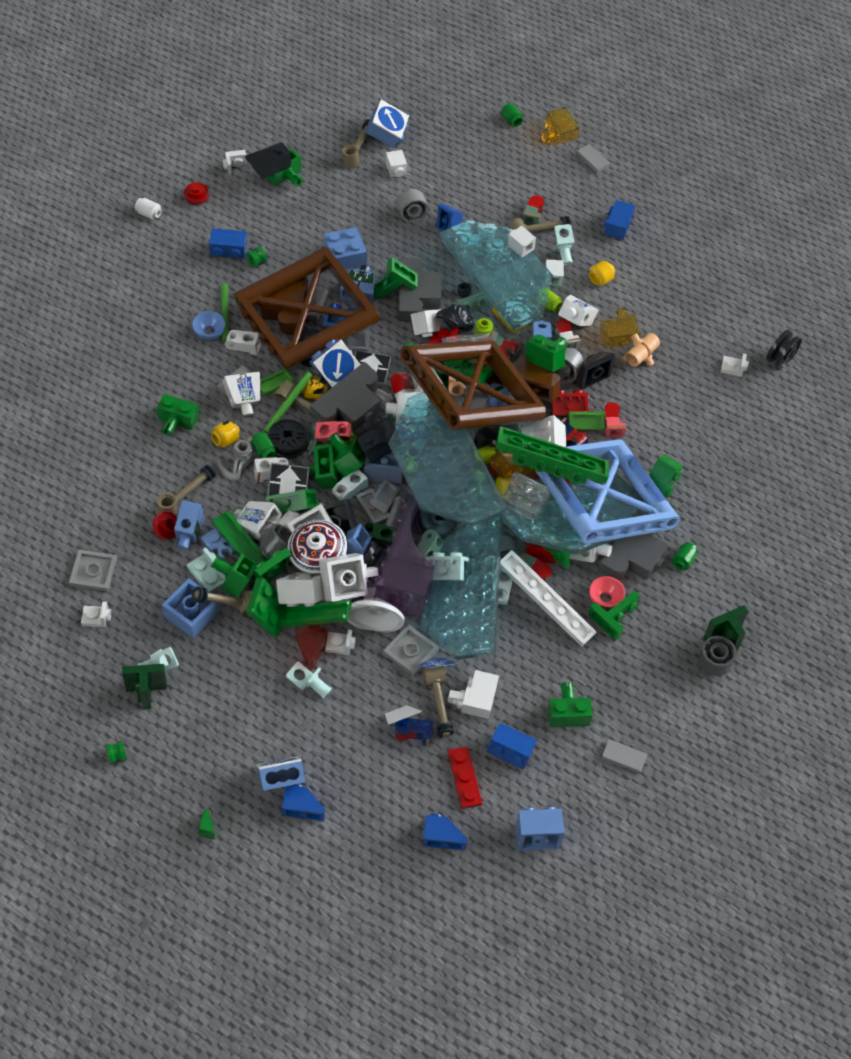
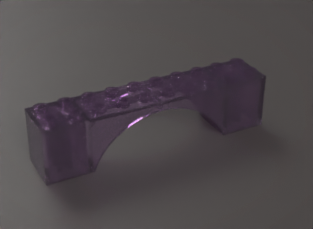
M434 439L431 440L429 446L426 445L423 454L425 458L420 460L419 474H415L413 480L415 485L409 489V500L404 503L402 509L403 516H399L397 522L398 530L393 532L391 539L393 543L392 546L387 548V559L382 561L380 572L382 573L376 577L374 584L376 589L373 595V599L377 598L386 601L398 608L404 616L418 620L422 619L432 590L435 566L422 556L413 541L411 532L415 527V515L420 507L431 498H441L449 503L462 502L470 475L472 474L475 450L470 449L467 456L449 451L445 446V442Z

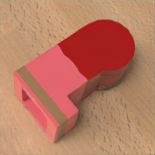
M609 402L604 407L605 437H624L626 426L625 423H620L619 420L620 406L617 403Z
M344 421L317 422L315 439L320 444H328L329 441L327 439L337 432L343 441H349L351 439V423Z

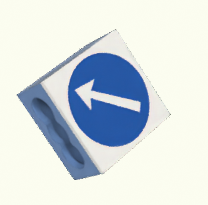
M380 100L372 112L365 133L390 147H395L404 138L403 133L408 127L409 115Z
M340 339L330 340L325 345L327 348L322 352L319 350L311 356L312 360L309 362L330 389L360 365Z
M298 756L256 765L260 788L263 791L306 782L302 760Z

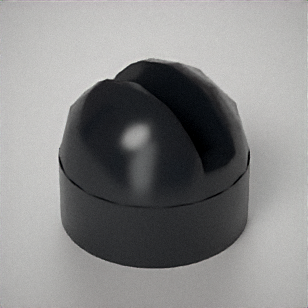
M466 282L460 283L458 285V294L463 298L470 296L472 291L471 284Z

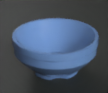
M214 311L199 313L192 323L194 333L201 339H216L225 330V320L222 315ZM211 327L215 331L212 334H206L204 330Z

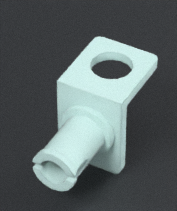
M571 225L555 226L554 231L557 244L553 252H560L564 265L572 264L570 249L574 244V237ZM562 229L567 230L569 233L568 237H561L559 231Z
M171 647L164 650L160 649L150 655L151 659L137 664H164L165 671L179 665ZM164 654L168 655L171 658L170 665L168 664Z
M296 662L286 674V678L298 688L304 690L310 686L322 698L332 689L318 678L320 668L313 674L300 662ZM295 670L303 671L305 675L303 680L295 679Z

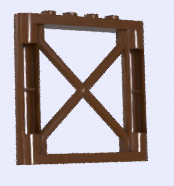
M327 247L233 293L244 319L250 321L252 330L259 333L260 341L263 344L266 343L271 356L274 355L285 370L310 358L319 350L322 352L327 348L325 345L330 340L340 339L343 341L380 321L377 310ZM328 269L331 271L358 306L357 309L348 311L311 304L322 272ZM313 274L304 303L267 297ZM267 304L301 310L290 344L282 347L255 310V306ZM309 311L346 317V319L299 342Z
M493 340L403 346L401 349V361L452 430L541 421L545 418V406ZM477 359L471 378L438 363ZM485 361L515 399L478 382ZM431 368L469 385L461 407L457 405ZM475 389L508 404L505 406L469 409Z

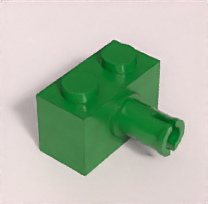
M292 148L288 149L291 152V167L267 177L274 186L287 179L295 187L300 186L303 182V179L297 175L301 172V156Z
M535 335L526 340L525 359L553 373L565 366V351L568 342L563 337L552 341L543 335Z
M163 394L156 407L158 420L165 422L161 429L164 435L168 433V436H172L176 426L193 430L199 418L198 404L167 394Z
M335 432L327 439L337 451L333 462L335 469L344 478L363 466L366 455L357 437L345 444L338 433Z
M331 443L314 446L315 464L306 466L310 467L309 476L315 475V479L321 489L334 488L340 481L339 473L333 464L337 451Z
M664 454L657 459L649 477L663 496L669 498L674 490L672 488L674 482H678L682 476L680 471L683 465Z
M242 553L235 565H230L216 556L210 567L225 575L226 580L221 588L229 595H234L238 598L259 563Z
M566 682L561 683L562 698L549 700L547 708L549 727L590 726L593 717L591 699L574 698L573 683L568 682V686Z

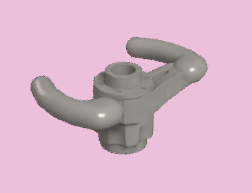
M248 437L247 441H238L234 445L235 464L232 473L226 470L222 460H216L218 471L226 479L233 482L240 480L242 470L255 459H260L256 451L251 448L250 442L252 437Z

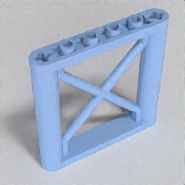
M623 440L567 447L612 461L606 484L603 483L601 485L587 479L584 485L599 492L589 515L563 477L556 478L550 473L536 471L585 544L671 530L680 522V517ZM618 466L645 503L609 488ZM606 495L650 514L601 523L596 521Z

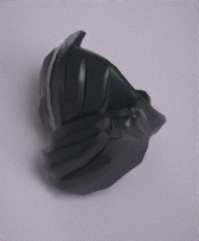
M453 304L436 313L435 318L443 319L445 324L453 330L454 328H459V330L469 331L474 328V316L465 306Z

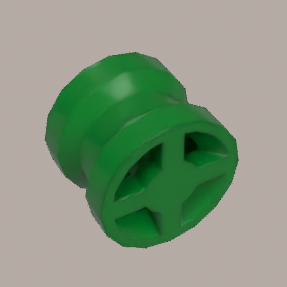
M260 246L256 247L254 251L246 252V258L254 268L258 267L259 263L267 262V256Z
M122 740L118 741L117 744H106L110 765L118 760L127 761Z

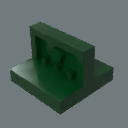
M745 605L711 619L703 637L706 641L713 636L725 637L734 644L737 652L746 634L742 628L748 614Z
M164 664L122 667L126 692L136 691L138 703H142L143 709H151V690L167 689Z

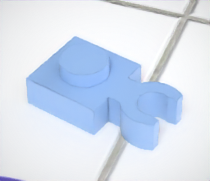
M216 528L200 537L210 552L218 551L220 559L225 560L223 552L233 555L232 548L226 545L228 542Z

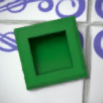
M205 809L198 827L199 835L215 840L209 810Z

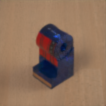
M564 417L561 422L565 425L566 447L588 444L586 435L569 425L570 421Z
M404 718L395 722L394 734L399 740H422V746L430 747L433 721Z

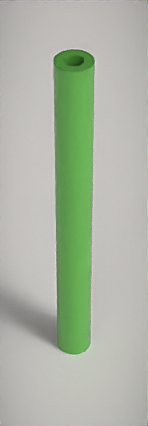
M226 283L221 285V315L225 320L222 341L227 339L229 333L228 284Z
M307 371L265 426L264 431L269 433L270 427L281 419L313 376L310 372Z

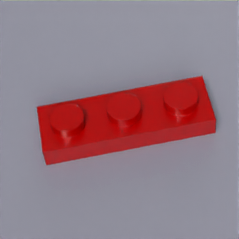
M468 746L448 750L447 753L461 809L482 806Z

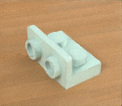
M205 547L202 549L203 555L188 563L187 568L202 587L207 588L209 593H213L221 588L226 578L224 574L210 567L216 555L214 552H209Z
M433 553V556H425V580H464V562H469V557H463L462 553H450V556H444L445 553Z

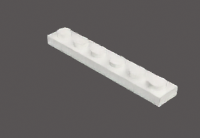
M511 550L498 562L497 565L581 647L596 634V631L514 551Z

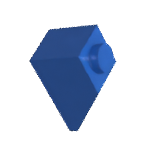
M440 203L438 205L436 228L451 235L453 227L462 224L463 213L449 205Z
M300 784L286 786L282 816L318 821L325 820V809L307 787H303Z
M440 814L426 815L423 838L424 847L466 850V837L448 817H443Z

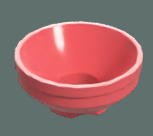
M599 577L590 586V599L593 603L597 602L603 609L610 610L624 599L625 588L619 580L613 577ZM602 594H609L612 600L604 602L600 596Z

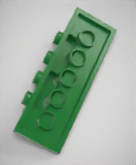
M500 426L495 449L505 454L511 453V461L515 462V464L531 467L538 472L550 473L556 478L563 477L575 484L581 483L585 485L587 478L595 483H607L609 478V461Z

